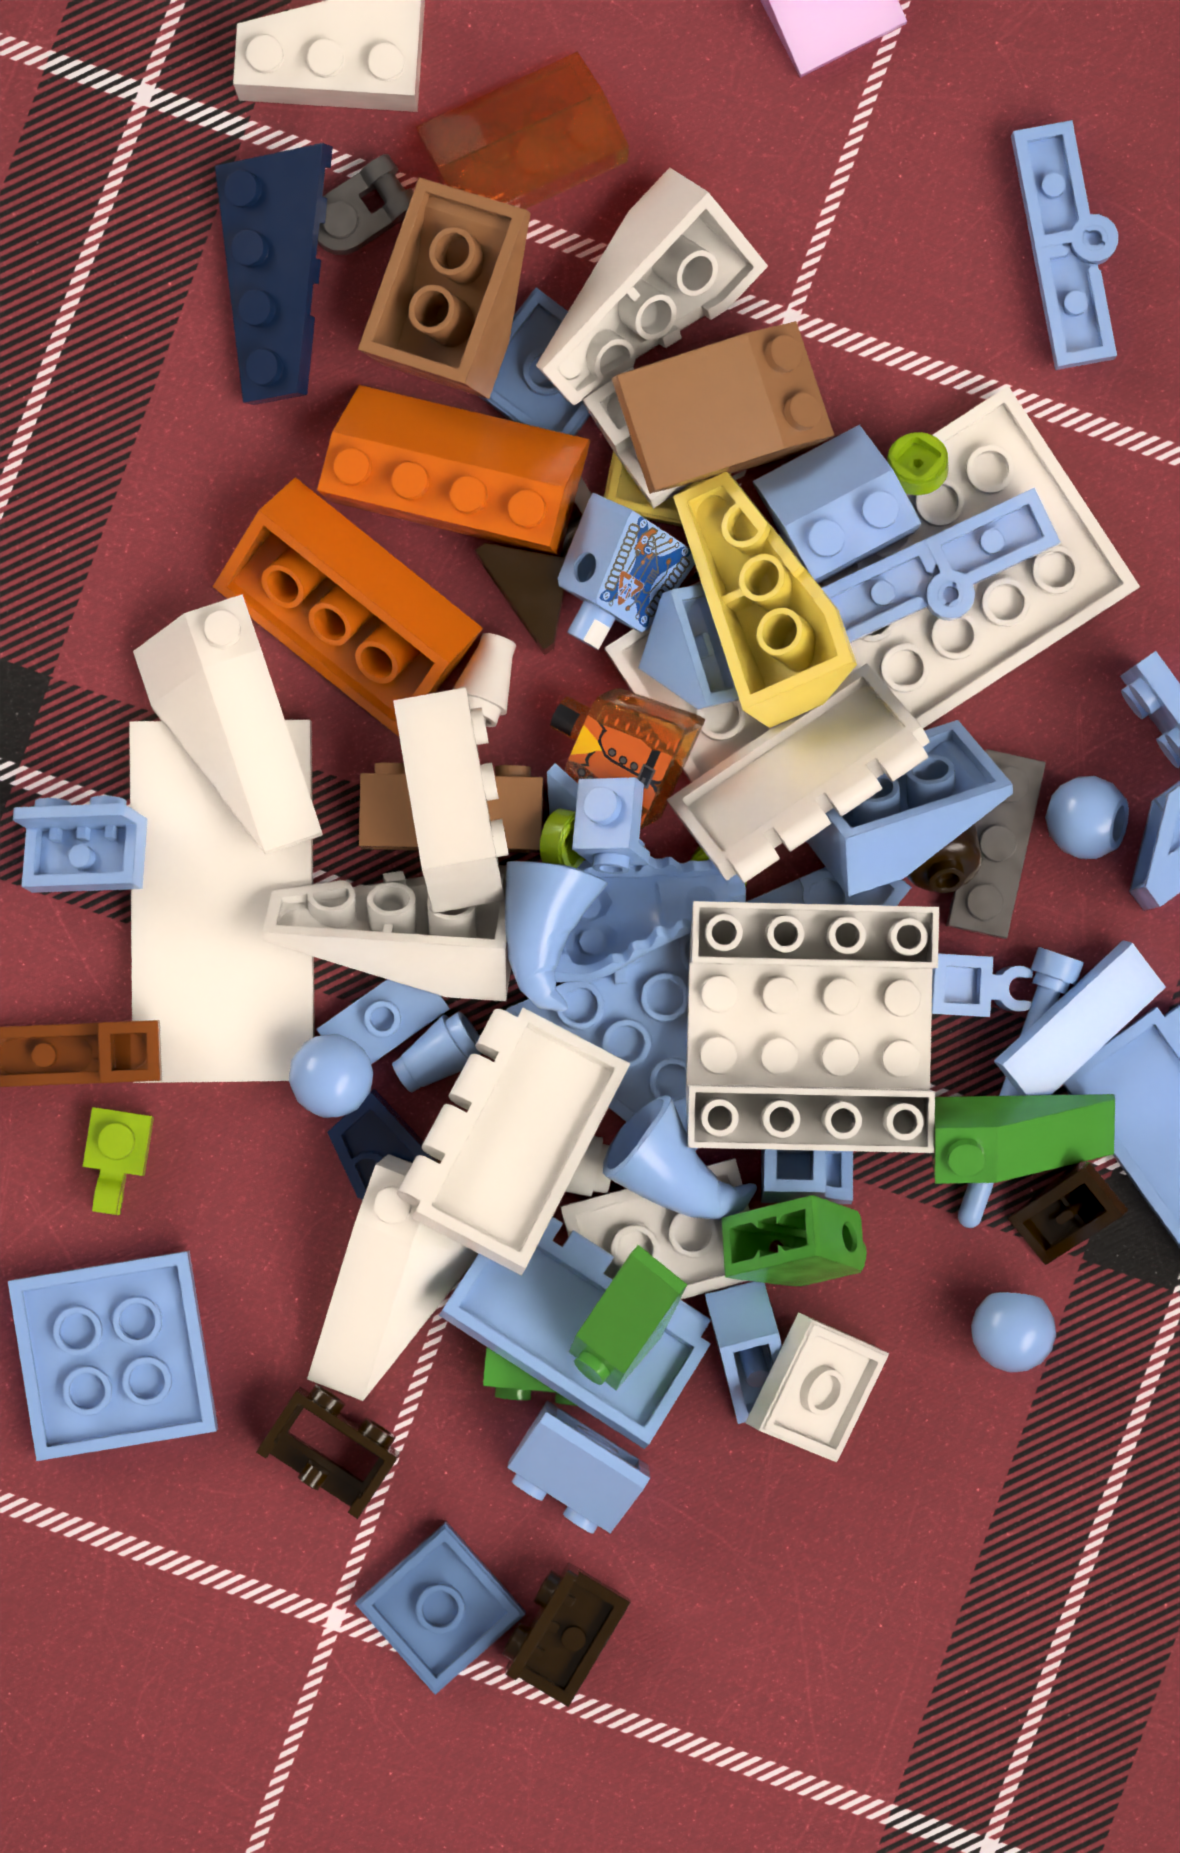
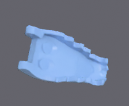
M650 856L649 865L629 866V871L623 874L598 872L592 868L593 865L587 860L583 861L577 869L598 876L608 884L585 911L576 927L570 931L559 964L554 970L556 982H582L612 974L653 949L691 933L693 901L746 902L745 884L737 874L726 881L711 860H692L686 863H679L672 857L657 859Z

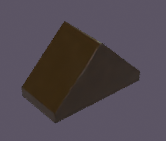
M484 543L475 550L478 560L542 653L546 655L554 649L565 594V590L559 587L558 576L565 558Z
M1084 1161L1073 1164L1016 1210L1008 1220L1041 1261L1047 1265L1122 1217L1128 1209L1090 1162Z

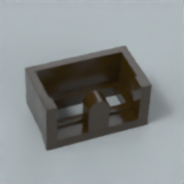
M315 1385L310 1393L299 1387L256 1453L265 1459L269 1454L273 1455L300 1473L298 1478L309 1487L317 1491L321 1487L350 1506L348 1513L358 1519L400 1455L399 1451L391 1447L396 1437L387 1429L368 1418H365L361 1426L341 1414L340 1412L346 1404L321 1386ZM303 1408L379 1457L364 1481L288 1432Z

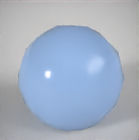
M1097 776L1076 777L1060 785L1051 796L1045 816L1049 836L1067 854L1079 859H1098L1120 846L1127 828L1129 807L1127 799L1113 783Z
M340 1034L316 1036L306 1041L291 1060L289 1083L295 1098L300 1105L315 1115L323 1118L348 1115L357 1110L371 1092L373 1069L368 1055L355 1041Z
M999 1292L988 1295L976 1309L971 1324L973 1343L980 1356L994 1368L1010 1373L1028 1371L1041 1364L1052 1351L1056 1338L1055 1320L1047 1304L1042 1298L1028 1294Z

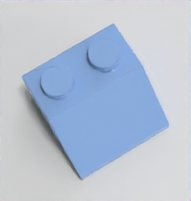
M860 424L753 481V485L783 541L817 584L915 533L921 525V521L893 469Z
M546 1401L508 1461L507 1467L516 1473L512 1480L514 1485L540 1501H543L548 1493L567 1506L563 1513L567 1519L592 1534L598 1526L611 1533L650 1480L648 1464L549 1401Z

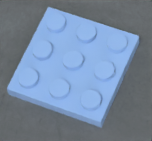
M190 1250L8 1281L36 1461L216 1432L218 1430Z

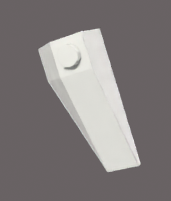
M669 167L628 211L536 366L568 402L576 405L582 399L611 381V378L634 366L635 359L658 344L665 348L669 347L682 338L680 334L682 329L703 316L712 320L728 310L768 265L708 191Z
M243 594L184 613L133 651L153 711L185 748L188 756L216 788L223 801L264 854L323 835Z

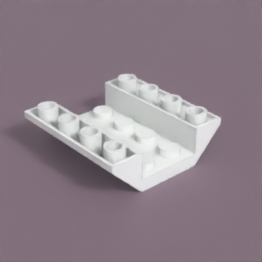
M693 901L688 965L686 1054L687 1147L934 1153L935 1091L930 1090L932 971L933 968H938L939 907Z

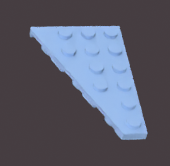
M824 867L747 902L897 906L912 887L901 879L879 886L871 891L848 896L829 870ZM691 933L653 949L612 974L589 981L565 982L556 986L557 991L567 1003L568 1009L566 1011L538 1008L530 999L505 1010L518 1017L522 1008H525L630 1063L609 1108L627 1122L632 1115L647 1103L660 1096L668 1095L672 1098L687 1133L686 1054L688 965Z

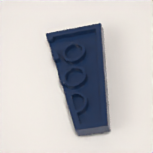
M325 143L215 166L243 403L258 405L305 396L308 393L315 317L310 315L313 284H319L321 260L316 258L319 225L320 223L325 224L328 198L323 197L325 168H331L333 146Z

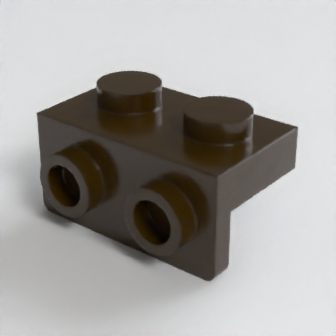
M568 1562L561 1575L552 1570L549 1572L533 1600L534 1603L541 1606V1609L530 1627L521 1622L518 1624L502 1652V1655L510 1659L506 1666L505 1675L515 1681L519 1677L567 1707L570 1706L631 1603L628 1597Z

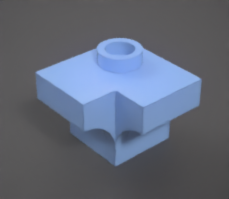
M761 1149V1203H782L813 1195L837 1204H852L853 1151Z

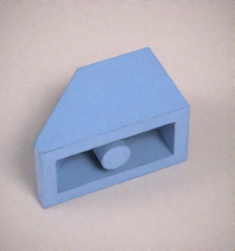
M754 1281L742 1285H733L723 1290L705 1294L738 1424L746 1422L782 1348L765 1283Z

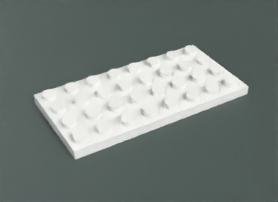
M1009 386L933 434L947 449L949 470L945 482L937 490L925 495L906 494L921 521L917 531L818 584L823 588L1035 487L1060 540L1059 545L973 585L975 590L974 603L970 610L959 619L951 621L941 620L932 615L926 607L850 643L857 663L850 674L867 663L919 722L922 728L930 725L1140 587ZM651 627L643 632L632 629L606 646L604 650L666 745L671 742L669 750L691 783L771 729L744 712L740 700L698 710L640 670L638 667ZM680 739L678 746L674 752V745L676 741Z

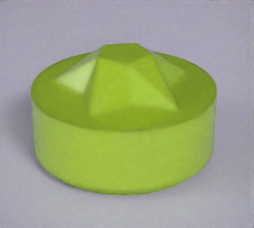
M923 432L906 434L897 439L888 452L887 462L896 474L906 494H929L937 490L947 478L949 470L947 449L937 437Z
M559 808L553 811L546 820L540 838V856L543 863L578 868L584 861L582 856L572 850L576 811Z

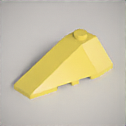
M727 471L674 495L673 498L742 710L765 726L772 728L823 705L857 665L837 607Z

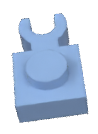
M938 953V968H933L932 1014L990 1017L991 1000H994L997 1006L1006 1011L1021 1012L1029 1010L1031 1001L1015 1000L1010 995L1009 985L1016 977L1032 978L1033 970L1025 966H1007L993 974V957Z

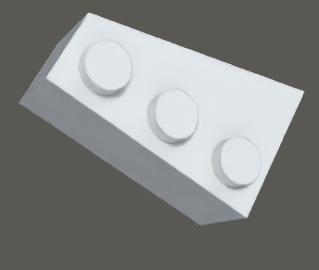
M326 0L238 23L233 85L239 101L418 112L425 0Z
M466 687L393 700L420 861L433 913L504 901L505 896L497 857L507 856L509 853L503 820L491 821L487 801L499 799L493 764H480L477 745L489 743L482 707L470 709Z

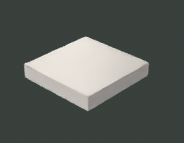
M798 1312L745 1423L763 1433L837 1462L889 1353Z

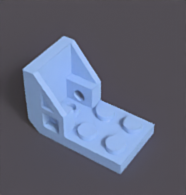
M1155 651L1120 675L1127 685L1121 690V693L1129 707L1140 719H1144L1149 715L1162 733L1156 739L1159 747L1168 760L1176 768H1179L1180 683ZM1180 781L1151 802L1129 890L1143 911L1161 907L1180 893Z

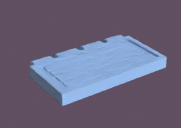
M1179 1004L1165 1015L1161 1013L1158 1007L1148 1011L1112 1037L1062 1085L1069 1095H1115L1113 1156L1180 1248Z
M553 1216L522 1276L478 1253L439 1316L645 1449L650 1444L711 1343L701 1338L711 1319L680 1300L660 1340L617 1390H614L606 1382L598 1385L585 1377L574 1364L576 1358L569 1353L576 1334L612 1282V1279L604 1275V1272L614 1256L574 1230L561 1247L552 1240L563 1223Z

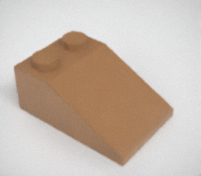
M419 177L358 350L384 366L489 399L510 341L531 213L523 208Z
M796 321L744 333L618 374L611 378L649 494L713 478L726 471L733 473L799 456L834 436Z

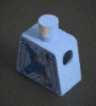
M592 493L558 576L559 587L583 601L567 633L599 650L615 620L639 632L648 630L653 623L662 593L677 589L695 565L690 548L635 511Z

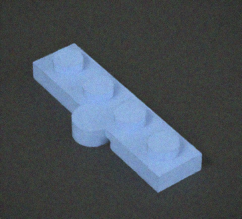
M1073 121L1013 131L1011 135L1055 370L1114 360L1117 352L1102 273L1098 265L1106 262L1114 253L1118 244V231L1115 224L1109 218L1100 214H1090Z
M1034 487L821 589L839 610L849 642L852 643L926 607L932 615L941 620L951 621L959 619L970 610L974 603L975 590L973 585L1059 545L1060 540Z

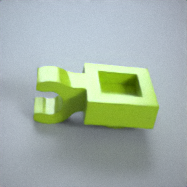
M92 1107L82 1167L100 1169L93 1200V1212L120 1215L126 1175L145 1176L154 1121L153 1116Z

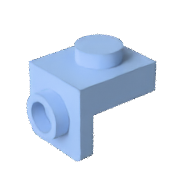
M636 777L578 780L572 850L593 865L592 868L598 872L623 874L629 871V866L649 865L650 851L639 844L644 784Z

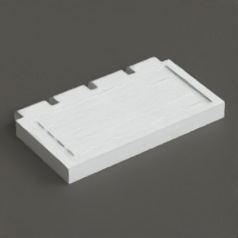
M866 663L847 676L823 705L772 727L672 795L667 801L727 881L737 874L745 883L780 859L774 849L778 845L783 843L791 852L828 827L831 822L825 813L834 808L841 817L882 790L877 780L878 777L885 773L894 782L926 760L928 755L923 747L930 743L919 722Z
M522 1008L518 1017L505 1010L494 1009L475 1047L479 1052L495 1061L492 1062L478 1054H470L449 1094L452 1102L465 1108L468 1112L466 1113L453 1105H443L422 1144L423 1151L440 1160L441 1163L439 1164L425 1156L417 1155L397 1191V1195L403 1201L417 1207L412 1219L522 1276L630 1063L525 1008Z

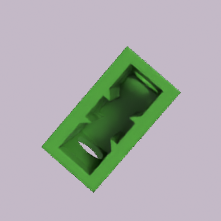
M810 1195L722 1218L726 1278L795 1287L861 1273L865 1266L867 1250L863 1242L862 1221L859 1212L826 1199ZM773 1240H777L784 1245H778V1253L769 1251V1246Z

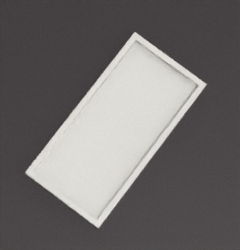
M310 719L285 720L312 800V721ZM162 721L130 722V808L148 819L143 889H131L132 1021L160 1020L162 1081L133 1083L289 1081L292 1058L306 1041L315 1037L314 957L263 941L262 931L271 891L313 885V839L264 854L223 801L216 788L202 770L191 760L185 748L166 724L164 725Z

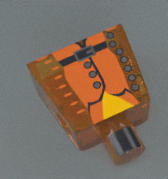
M615 688L599 695L591 708L566 696L556 708L550 727L576 741L566 763L565 770L577 783L579 779L636 777L644 784L641 830L662 818L668 804L667 799L671 797L706 719L697 714L628 690Z

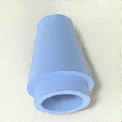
M457 1012L451 1017L442 1015L400 1058L392 1063L393 1069L406 1089L413 1093L420 1087H425L462 1071L470 1054L481 1055L482 1053L475 1047L480 1036L463 1013Z

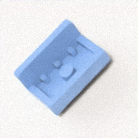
M106 795L91 797L90 804L71 805L69 801L58 798H39L35 800L34 807H15L13 810V821L26 828L22 887L32 893L143 889L148 819L127 806L125 799Z

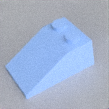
M959 720L924 730L930 743L923 747L928 755L926 760L894 782L885 773L878 777L877 780L882 790L842 817L834 808L825 813L831 824L806 841L848 896L871 891L879 886L904 879L1013 794V784Z

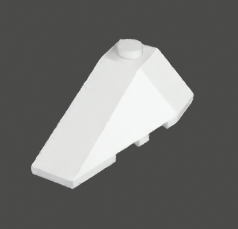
M499 865L505 896L507 865ZM403 871L383 874V883L352 887L346 881L339 880L271 891L262 931L263 941L444 997L506 1001L511 965L508 960L505 931V900L433 913L424 877L405 879Z
M390 1154L380 1160L374 1167L353 1227L307 1380L362 1401L435 1312L478 1255L472 1249L412 1219L417 1207L403 1201L397 1195V1191L412 1163Z

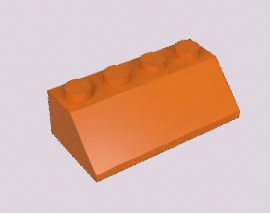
M359 385L332 431L317 491L332 503L560 557L590 440Z
M296 477L259 509L213 585V588L227 599L243 594L249 615L254 621L398 737L399 732L393 700L435 693L457 667L483 629Z

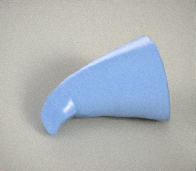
M510 861L507 862L505 931L508 960L519 990L538 1008L566 1011L568 1009L567 1003L556 989L554 970L559 964L570 931L576 927L585 911L608 883L598 876L565 865Z
M668 1095L660 1096L647 1103L630 1117L614 1137L603 1162V1174L607 1178L664 1208L693 1218L722 1220L723 1217L739 1213L746 1208L757 1190L756 1184L753 1183L733 1187L731 1184L719 1181L716 1175L696 1154L695 1148L687 1147V1133L672 1098Z

